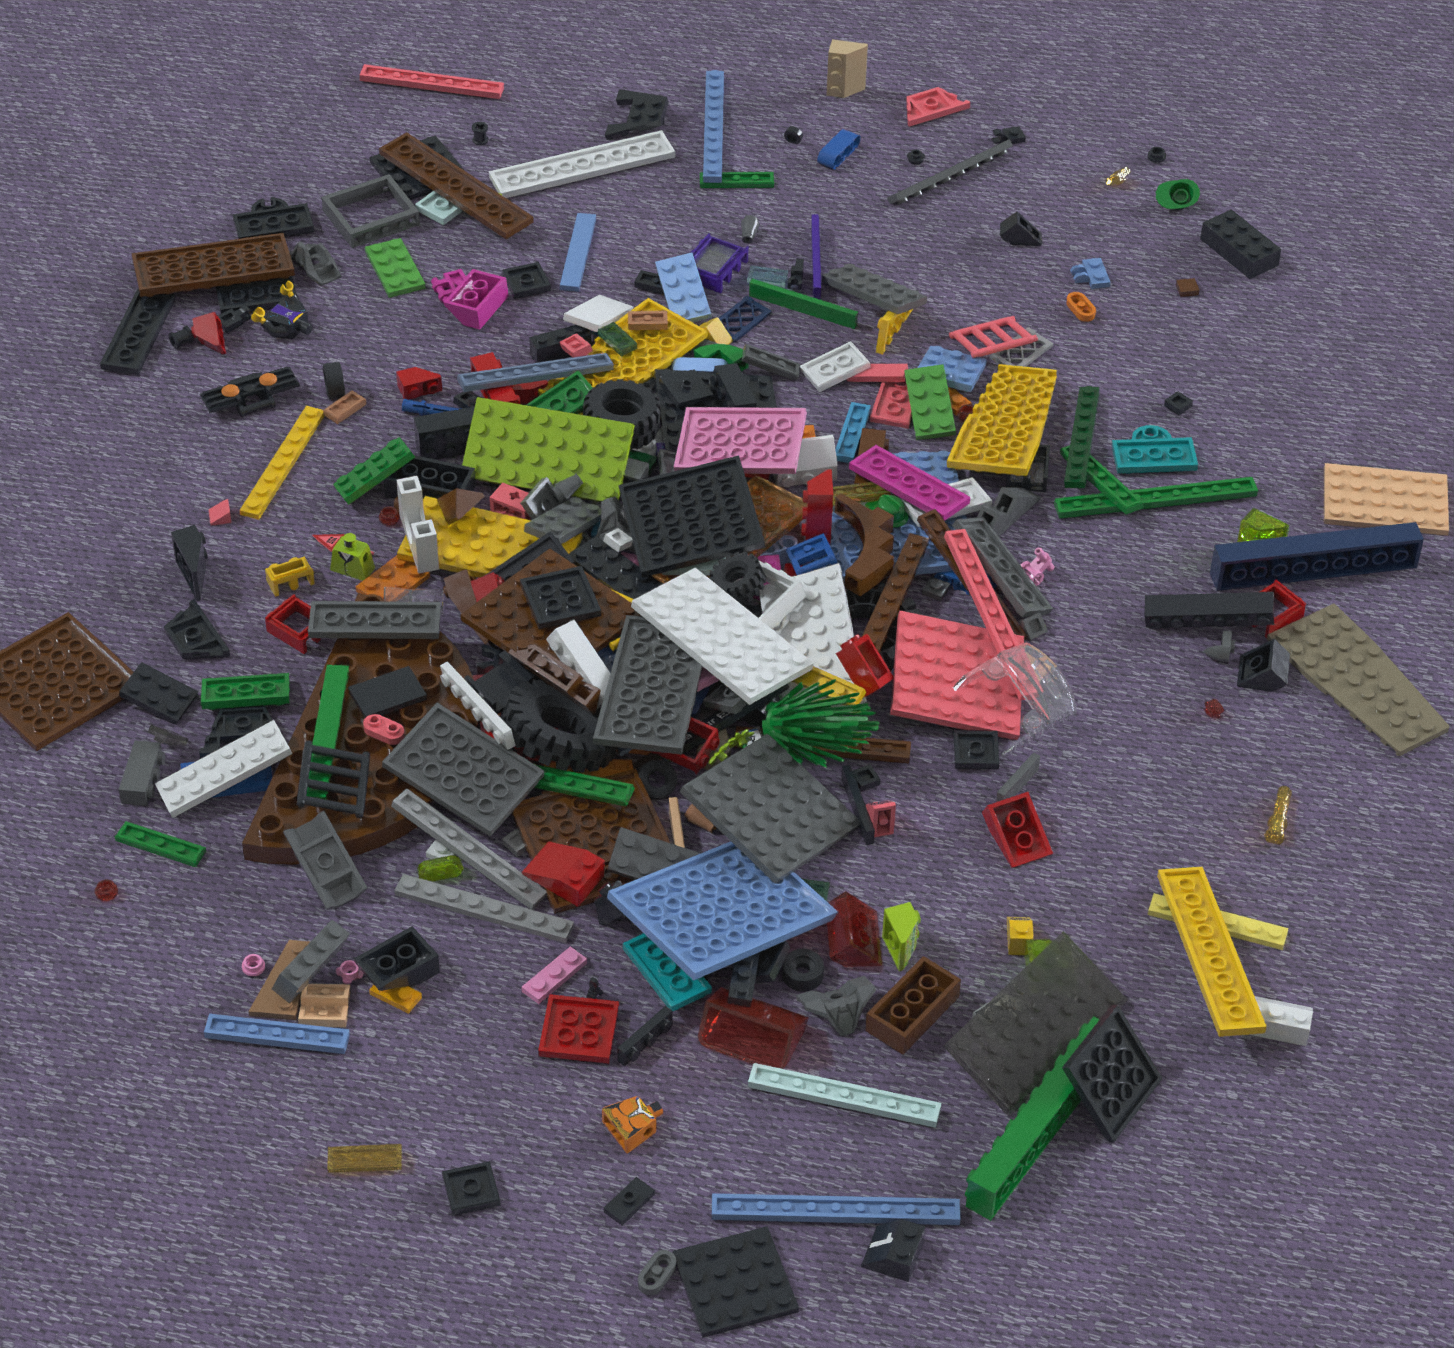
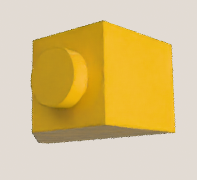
M1007 917L1008 955L1032 954L1033 921L1030 917Z

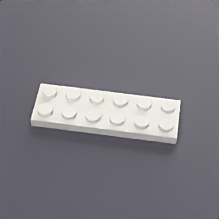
M273 720L155 783L169 813L174 818L291 755L292 752Z

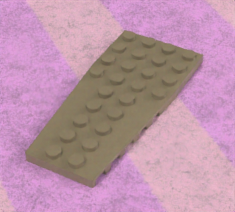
M1334 603L1268 634L1267 640L1275 639L1290 653L1289 662L1307 680L1325 695L1329 694L1333 697L1334 702L1340 708H1346L1353 719H1359L1365 724V729L1370 733L1374 732L1381 738L1380 741L1385 746L1389 745L1396 751L1397 756H1401L1448 732L1449 725L1380 647Z

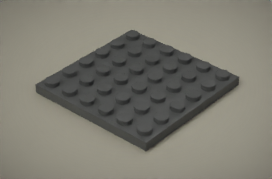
M768 734L688 782L680 790V793L775 884L854 832L860 826L858 818Z

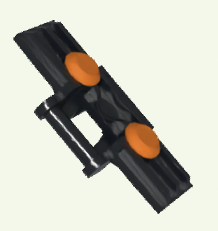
M284 367L264 374L262 372L253 373L230 380L227 385L200 393V397L209 413L236 406L239 415L244 417L250 412L267 407H276L272 395L299 387L300 383L291 368ZM257 394L260 399L259 402L249 405L245 404V398Z

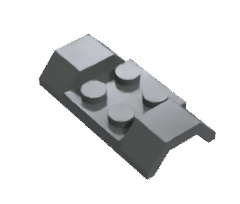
M324 811L320 812L310 822L296 829L283 831L297 860L326 910L343 906L357 899L367 890L365 882Z

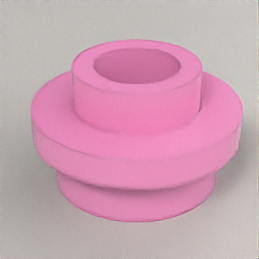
M257 954L246 956L242 962V971L248 976H258L265 970V961Z

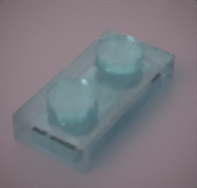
M751 265L747 283L749 284L751 279H755L785 289L788 270Z

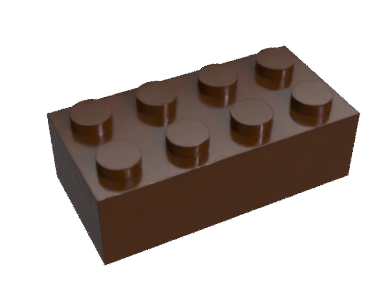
M923 956L867 1013L865 1031L904 1055L959 998L961 979Z

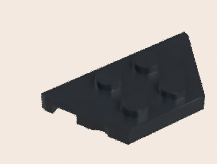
M195 599L189 602L190 606L184 612H178L175 618L164 626L165 634L182 659L230 656L229 648Z

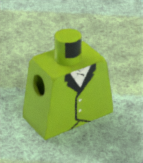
M347 533L341 537L332 550L330 571L362 581L372 574L375 565L369 545L356 540V535L353 533Z

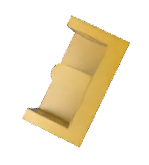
M305 556L291 558L288 562L282 564L275 563L265 569L266 581L275 597L279 596L278 584L288 582L291 590H296L299 587L298 578L306 576L310 585L315 584L313 568L310 567Z

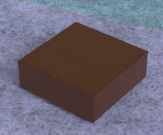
M1195 278L1176 280V287L1180 297L1199 295L1200 290Z

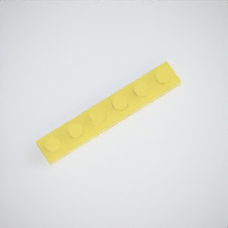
M1154 893L1148 915L1175 922L1165 896ZM1220 911L1230 937L1283 950L1288 928Z

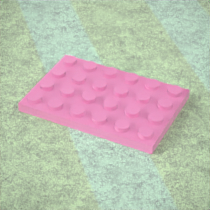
M686 407L674 471L739 455L744 473L796 474L807 415L806 408Z

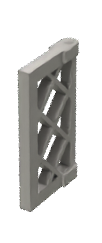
M1027 327L1025 330L1031 335H1036L1038 338L1037 342H1033V348H1022L1020 346V348L1000 351L991 354L990 359L1003 365H1013L1011 362H1021L1017 366L1026 367L1050 349L1053 343L1036 333L1035 330ZM1017 335V336H1016L1015 338H1013V339L1015 340V339H1019V338H1022V337H1021L1020 335ZM1036 343H1041L1043 346L1036 348ZM1007 353V358H1002L1001 355ZM1010 353H1021V358H1010ZM1023 353H1033V354H1031V355H1030L1029 357H1027V358H1024V354H1023Z

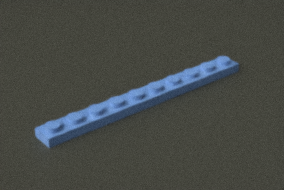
M718 70L706 71L703 182L722 183L724 71Z
M712 1193V1220L885 1224L903 1219L916 1224L960 1225V1199Z

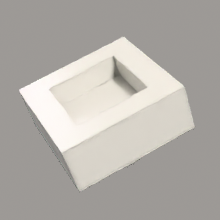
M619 528L605 534L603 540L617 552L632 546L633 543L632 538Z
M437 840L426 851L427 858L446 865L455 854Z

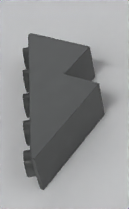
M1001 487L994 505L982 506L977 518L984 517L999 537L1037 503L1041 497L1025 488Z

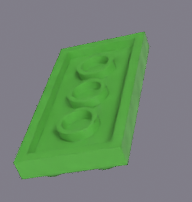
M401 238L365 247V253L389 298L426 289L425 282Z
M944 364L904 370L916 440L956 435Z

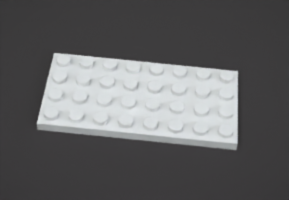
M839 563L794 576L803 584L806 597L772 630L814 663V667L853 683L835 654L842 649L840 647L841 644L854 637L842 570ZM772 584L764 585V590H759L761 593L759 596L762 613L785 591ZM789 682L790 688L778 695L780 700L793 690L797 684ZM803 687V689L800 690L797 694H799L800 692H802V691L805 690L806 688ZM814 693V694H812V695H810V696H808V697H806V698H804V699H807V698H809V697H812V696L818 695V694H817V693ZM863 697L860 704L867 702L866 697Z
M693 568L632 600L631 607L749 705L813 669L814 663L697 568Z

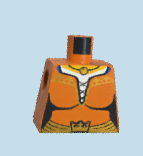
M635 1096L602 1108V1122L623 1150L629 1153L656 1133V1118L663 1114V1109L657 1101L646 1106L640 1097Z

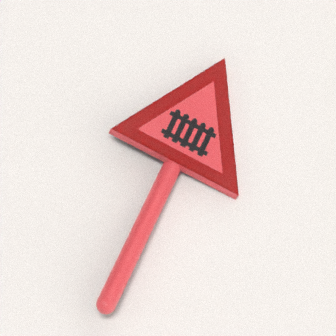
M345 534L312 536L332 552L339 539Z

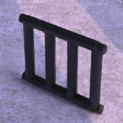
M306 741L302 756L297 806L303 808L305 805L355 814L356 818H363L370 753H353L313 745L311 741ZM312 754L358 762L361 763L360 771L311 762ZM314 771L359 780L358 788L309 779V773ZM311 788L357 797L356 805L307 796V789Z

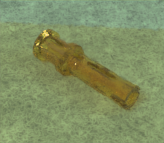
M1287 786L1278 788L1273 815L1268 819L1267 824L1269 827L1264 835L1268 843L1279 845L1284 842V830L1288 826L1286 815L1292 795V790Z

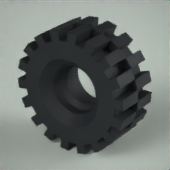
M736 552L732 557L730 554L727 555L725 560L721 558L718 561L719 565L715 564L712 567L714 571H710L709 579L737 602H740L741 605L745 604V601L748 599L749 601L754 600V595L758 597L761 594L759 590H764L766 576L757 557H754L751 553L748 556L747 552H743L742 555Z

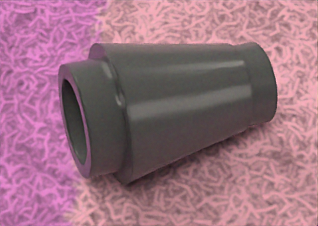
M747 215L741 221L742 241L744 243L753 242L760 226L757 217Z
M575 474L554 484L555 487L552 488V491L560 502L563 500L567 501L583 482Z

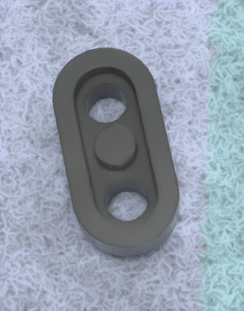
M660 1250L650 1258L638 1276V1288L642 1293L655 1295L665 1286L676 1270V1257L672 1252ZM661 1264L668 1265L665 1268L660 1267ZM653 1282L654 1285H647V1283Z

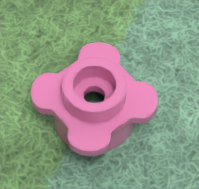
M352 960L344 961L336 969V974L342 977L344 984H351L353 980L364 976L362 970H359V967Z

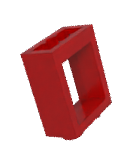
M859 634L855 635L841 644L840 647L842 649L835 653L852 682L865 689L866 694L864 697L894 679L868 634L862 637Z

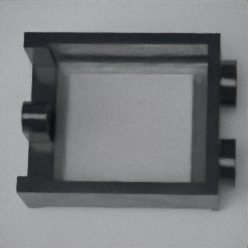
M1039 445L1027 476L1007 474L1006 488H1025L1029 491L1046 492L1050 445Z

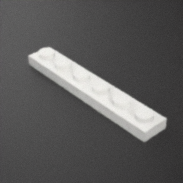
M448 662L440 665L442 671L440 678L444 686H449L453 695L461 699L464 707L472 711L475 719L483 723L486 731L493 733L498 744L502 743L507 750L514 747L515 742L512 730Z

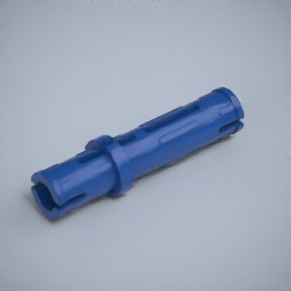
M404 399L402 403V411L418 413L419 416L458 410V408L430 404L424 400L418 402Z

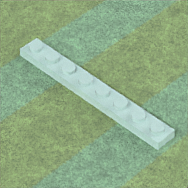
M757 1063L753 1064L748 1080L749 1088L935 1128L941 1110V1103Z

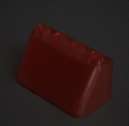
M723 987L706 1000L698 1032L699 1042L704 1047L752 1064L757 1063L784 1069L788 1065L806 1030L809 1017L752 998L751 1008L728 1004L729 990Z

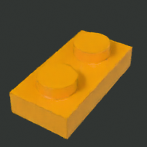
M373 985L369 989L370 995L408 1014L422 998L421 992L408 986L379 991Z

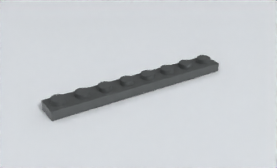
M1010 139L903 189L887 197L890 204L897 202L899 205L908 200L907 196L916 197L922 194L921 190L924 188L928 191L937 187L936 183L939 181L943 184L951 180L950 176L953 174L957 177L964 174V169L966 168L972 170L978 167V162L983 161L984 164L993 160L992 156L995 154L999 157L1007 153L1006 149L1013 145Z

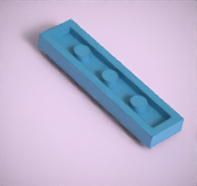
M851 402L835 449L837 461L849 463L855 459L860 444L862 428L866 426L871 405Z

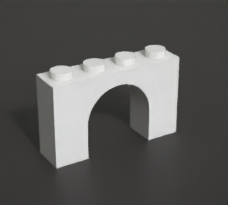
M418 477L398 479L399 514L418 574L439 570L437 534L432 519L425 521L422 489Z

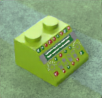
M911 902L884 909L882 938L898 971L904 970L916 949L917 938H919L918 924L921 923V918L918 910H914Z

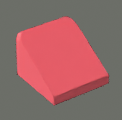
M228 499L209 509L211 526L231 523Z

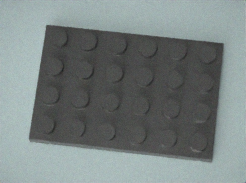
M436 703L382 761V767L489 836L498 829L544 777L545 773L538 766L511 749L507 750L503 744H498L494 738L439 703Z

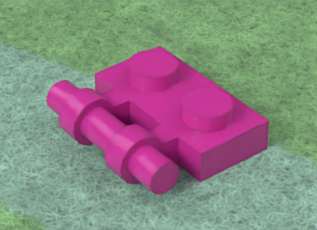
M462 269L444 273V279L438 280L435 277L431 280L432 288L435 293H438L441 303H444L466 277Z

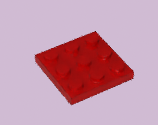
M549 994L538 1055L540 1057L609 1064L619 1012V1001Z

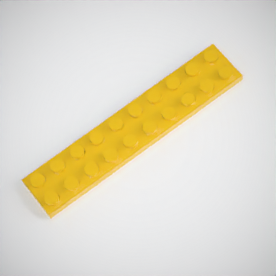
M1203 867L1158 870V880L1218 1036L1265 1033L1267 1026Z

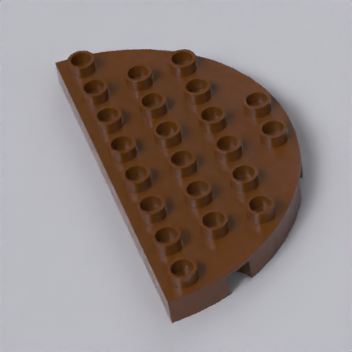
M358 593L355 601L389 602L375 594L365 595ZM439 631V639L337 638L288 743L292 754L280 760L242 842L244 860L267 864H300L283 831L296 829L310 822L322 811L327 815L350 857L382 847L418 827L391 807L392 801L406 789L410 790L427 804H430L433 799L382 767V761L398 744H387L364 732V717L349 694L348 687L409 666L427 694V700L383 715V717L401 724L404 727L405 737L436 703H439L479 729V721L475 719L472 711L466 709L459 697L456 698L449 686L445 687L441 681L440 675H442L440 665L446 662L464 680L467 675L473 679L466 661L447 636ZM327 665L349 666L336 749L359 754L363 752L370 753L365 810L361 819L356 818L355 814L307 805L303 808L297 806L304 744L306 741L313 743ZM337 758L333 760V766L360 771L361 763ZM335 775L330 777V783L358 788L359 780ZM332 792L327 794V800L356 805L357 797Z

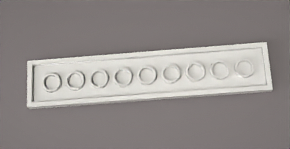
M661 130L489 171V178L497 192L502 194L503 197L509 198L675 158V150Z

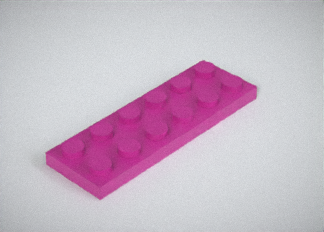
M877 445L849 462L850 470L925 512L936 509L944 521L970 504V496Z

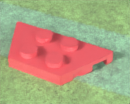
M939 87L907 96L908 126L910 127L969 109L970 101L965 100L962 102L957 99V95L948 93Z

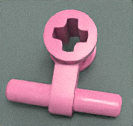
M1042 548L1035 549L1034 553L1037 557L1031 563L1025 561L1021 564V567L1026 569L1025 572L1036 586L1043 581L1044 574L1042 572L1045 569L1048 571L1054 570L1051 557Z

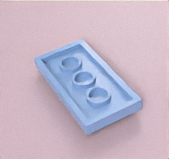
M693 253L656 261V269L669 310L692 323L712 318Z

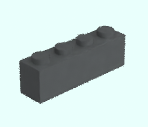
M331 920L279 974L272 990L288 1003H291L342 949L350 933Z

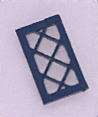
M745 296L720 316L719 320L721 323L726 322L725 328L732 337L733 342H736L768 317L772 311L749 296ZM745 304L748 305V306H750V307H746V308H741V307H743ZM759 311L761 312V314L759 316H755L754 312ZM740 312H752V317H741ZM734 313H738V317H730V316L733 315ZM737 321L740 323V326L729 327L728 322ZM742 321H751L746 326H742ZM730 331H738V332L734 335V334L731 333Z

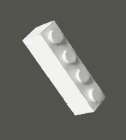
M575 620L556 628L546 640L561 662L581 674L584 678L582 681L601 690L597 709L602 707L611 673Z

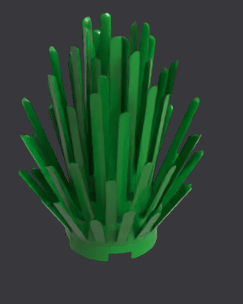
M836 679L819 686V682H816L797 694L803 689L801 682L779 702H771L765 708V711H768L766 720H762L764 735L768 734L801 765L803 760L799 755L815 765L820 764L827 768L825 759L805 749L839 762H844V759L813 746L840 752L846 751L862 754L860 750L851 749L847 746H857L858 743L869 744L868 741L856 739L871 737L872 733L859 731H877L879 729V722L869 721L867 716L843 715H874L876 712L870 711L869 703L831 707L855 702L856 699L851 697L858 696L860 693L816 700L832 694L834 690L831 689L804 699L834 684Z

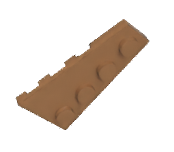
M288 941L249 1009V1016L296 1020L302 991L291 1003H288L275 993L272 987L279 974L310 941Z

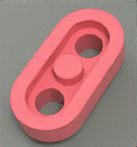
M372 714L363 721L364 732L382 742L396 745L405 738L404 727L386 717Z

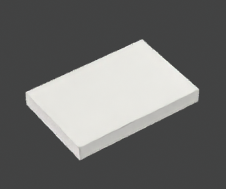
M851 341L800 366V370L819 392L871 368L870 362Z

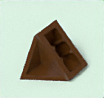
M456 488L438 498L437 502L446 522L450 525L461 519L484 497V494Z

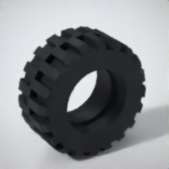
M608 380L604 384H597L596 388L593 387L584 398L583 415L635 425L629 451L641 449L643 445L647 446L655 439L659 432L661 405L656 394L649 387L645 388L644 384H637L632 380Z

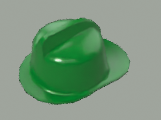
M1189 179L1167 181L1157 187L1155 192L1156 200L1166 209H1185L1198 201L1200 189L1194 181Z
M884 494L879 499L871 500L865 504V507L871 510L879 507L894 515V528L901 527L908 522L909 516L905 511L904 502L897 496Z

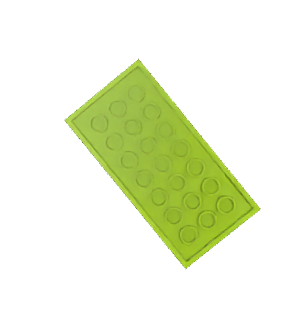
M477 397L462 465L475 468V479L478 481L495 484L505 483L532 490L542 478L547 477L555 487L554 484L577 474L583 484L571 497L601 502L616 496L619 500L620 491L618 485L623 483L635 425Z

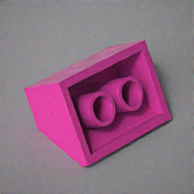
M472 269L444 301V306L463 325L480 330L508 298L507 280L505 277Z

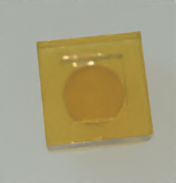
M1127 166L1113 172L1105 181L1109 186L1115 183L1120 185L1126 181L1125 177L1131 171Z

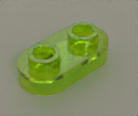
M455 855L425 860L417 867L419 878L431 882L458 877L463 872L462 861Z

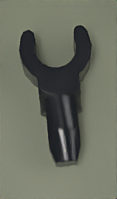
M592 977L589 981L586 998L596 999L598 995L602 996L603 990L599 987L598 980Z

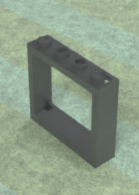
M390 174L321 197L323 212L351 248L420 225L418 209ZM389 191L404 211L352 229L337 208Z

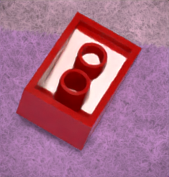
M1029 792L987 805L982 811L990 833L1011 868L1053 854Z
M548 841L522 871V875L578 907L603 879L605 860L586 849Z

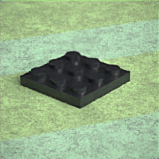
M582 566L520 579L521 589L539 630L567 624L573 620L576 622L601 616V608Z

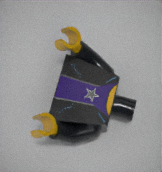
M291 281L286 282L288 289L283 284L280 287L281 294L288 295L289 298L284 297L266 315L261 307H257L251 315V319L254 322H260L264 332H267L274 338L285 337L293 339L300 332L309 335L313 329L312 324L308 323L307 310L298 296L292 293L294 285Z

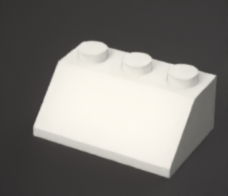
M833 435L803 438L796 474H773L777 488L807 485L809 480L827 469H832V480H837V458Z
M1255 996L1267 1027L1263 1034L1250 1035L1303 1046L1307 1045L1313 1008Z

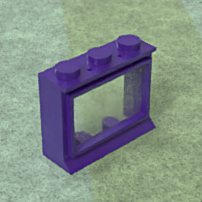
M708 233L704 239L700 240L698 246L690 252L693 253L702 286L721 293L723 281L730 283L732 279V270L739 272L741 262H748L749 246L742 248L712 237Z

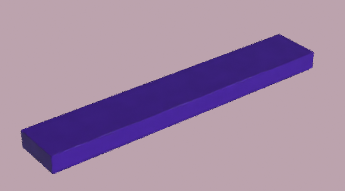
M811 214L813 298L821 300L818 214Z

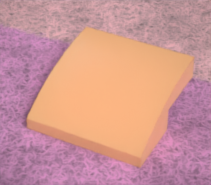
M308 984L301 993L298 1024L346 1028L350 985Z

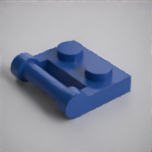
M824 533L785 549L796 575L811 572L829 564H837L835 555ZM824 555H827V556L824 557V558H821V559H819V560H816V561H814V562H812V563H809V564H807V565H804V566L800 567V565H802V564H805V563L810 562V561H812V560H814V559H817V558H819V557H822V556H824Z

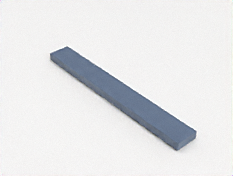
M607 353L458 374L457 381L462 390L468 392L569 377L576 371H579L582 375L613 370L614 364Z

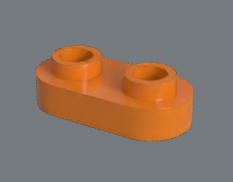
M1071 292L1067 295L1066 305L1079 320L1089 322L1095 318L1096 308L1083 293Z

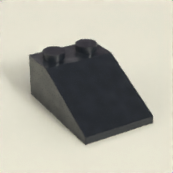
M192 525L171 532L175 562L196 601H200L206 571L205 559H208L205 547H203V544H206L203 532H199L196 526Z
M413 926L354 958L355 964L379 991L421 984L440 973L439 955Z

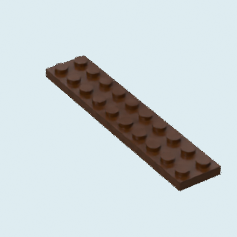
M407 132L379 148L381 156L504 239H508L534 223L532 215Z

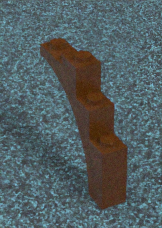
M840 493L835 497L834 513L842 517L855 529L863 544V550L858 559L845 570L844 586L855 594L862 596L887 578L893 570L894 556L891 553H893L894 536L890 533L893 532L894 515L879 507L871 510Z

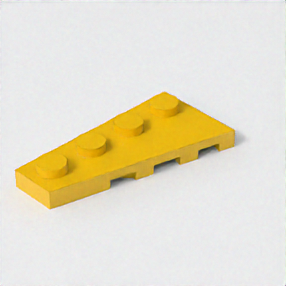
M913 309L901 314H895L887 310L886 314L879 319L877 324L879 334L876 353L883 355L885 345L891 343L894 332L898 333L902 322L906 321Z

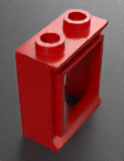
M1275 580L1273 584L1260 591L1274 592V597L1289 608L1274 617V625L1266 626L1265 638H1267L1268 634L1304 617L1306 603L1279 581Z
M293 594L265 617L266 631L299 652L307 653L306 641L309 639V626L298 633L282 622L295 611L310 619L311 606ZM311 638V640L318 643L321 638Z
M691 717L688 731L707 740L695 759L683 754L651 751V753L658 754L698 774L700 769L707 765L711 752L718 748L720 739L718 729Z

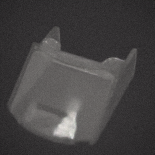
M1027 642L999 652L995 657L963 675L953 687L957 691L982 675L993 681L1000 680L1009 675L1033 710L1028 712L1021 720V725L1026 735L1013 742L1001 754L1002 758L1007 757L1077 713L1072 690L1063 673L1046 654Z

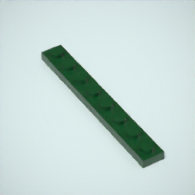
M1085 386L1079 388L1064 488H1085L1100 387Z

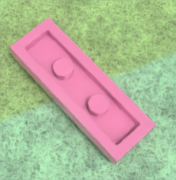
M570 946L524 984L522 992L540 1004L549 994L553 993L587 964V958Z

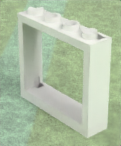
M759 561L765 573L766 582L785 591L759 617L763 623L773 629L806 597L803 584L796 577L792 578L783 570H777L769 563Z

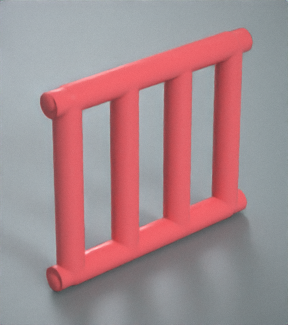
M1014 316L949 333V337L951 339L955 338L971 353L972 358L1038 341L1037 336L1031 335L1015 321ZM1008 325L1022 338L1014 340L1000 327ZM991 330L1004 343L995 344L982 331ZM973 334L987 347L978 349L964 336Z

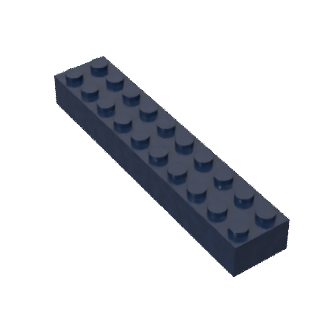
M1411 522L1218 544L1214 546L1210 575L1216 591L1271 585L1275 580L1283 584L1413 569L1418 567L1424 538L1417 523Z

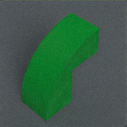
M711 344L694 349V358H720L726 360L727 364L737 363L741 371L749 368L748 363L742 362L743 349L726 344Z

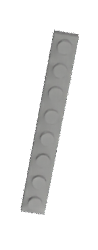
M406 789L392 801L391 807L529 909L533 910L546 897V890L522 875L520 871L410 790Z
M406 874L402 875L394 890L395 895L563 943L567 942L574 928V921Z

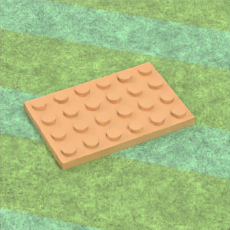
M1325 463L1324 524L1367 528L1416 522L1421 533L1448 536L1449 515L1446 474Z

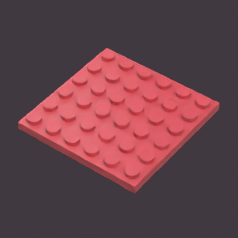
M899 611L890 715L963 730L997 731L998 737L1018 740L1020 736L1021 701L1015 692L987 629ZM1014 634L1023 652L1024 636Z

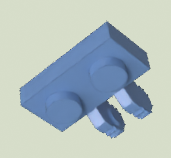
M1101 258L1082 260V264L1075 265L1070 270L1072 276L1074 275L1075 283L1089 282L1091 289L1110 287V280Z

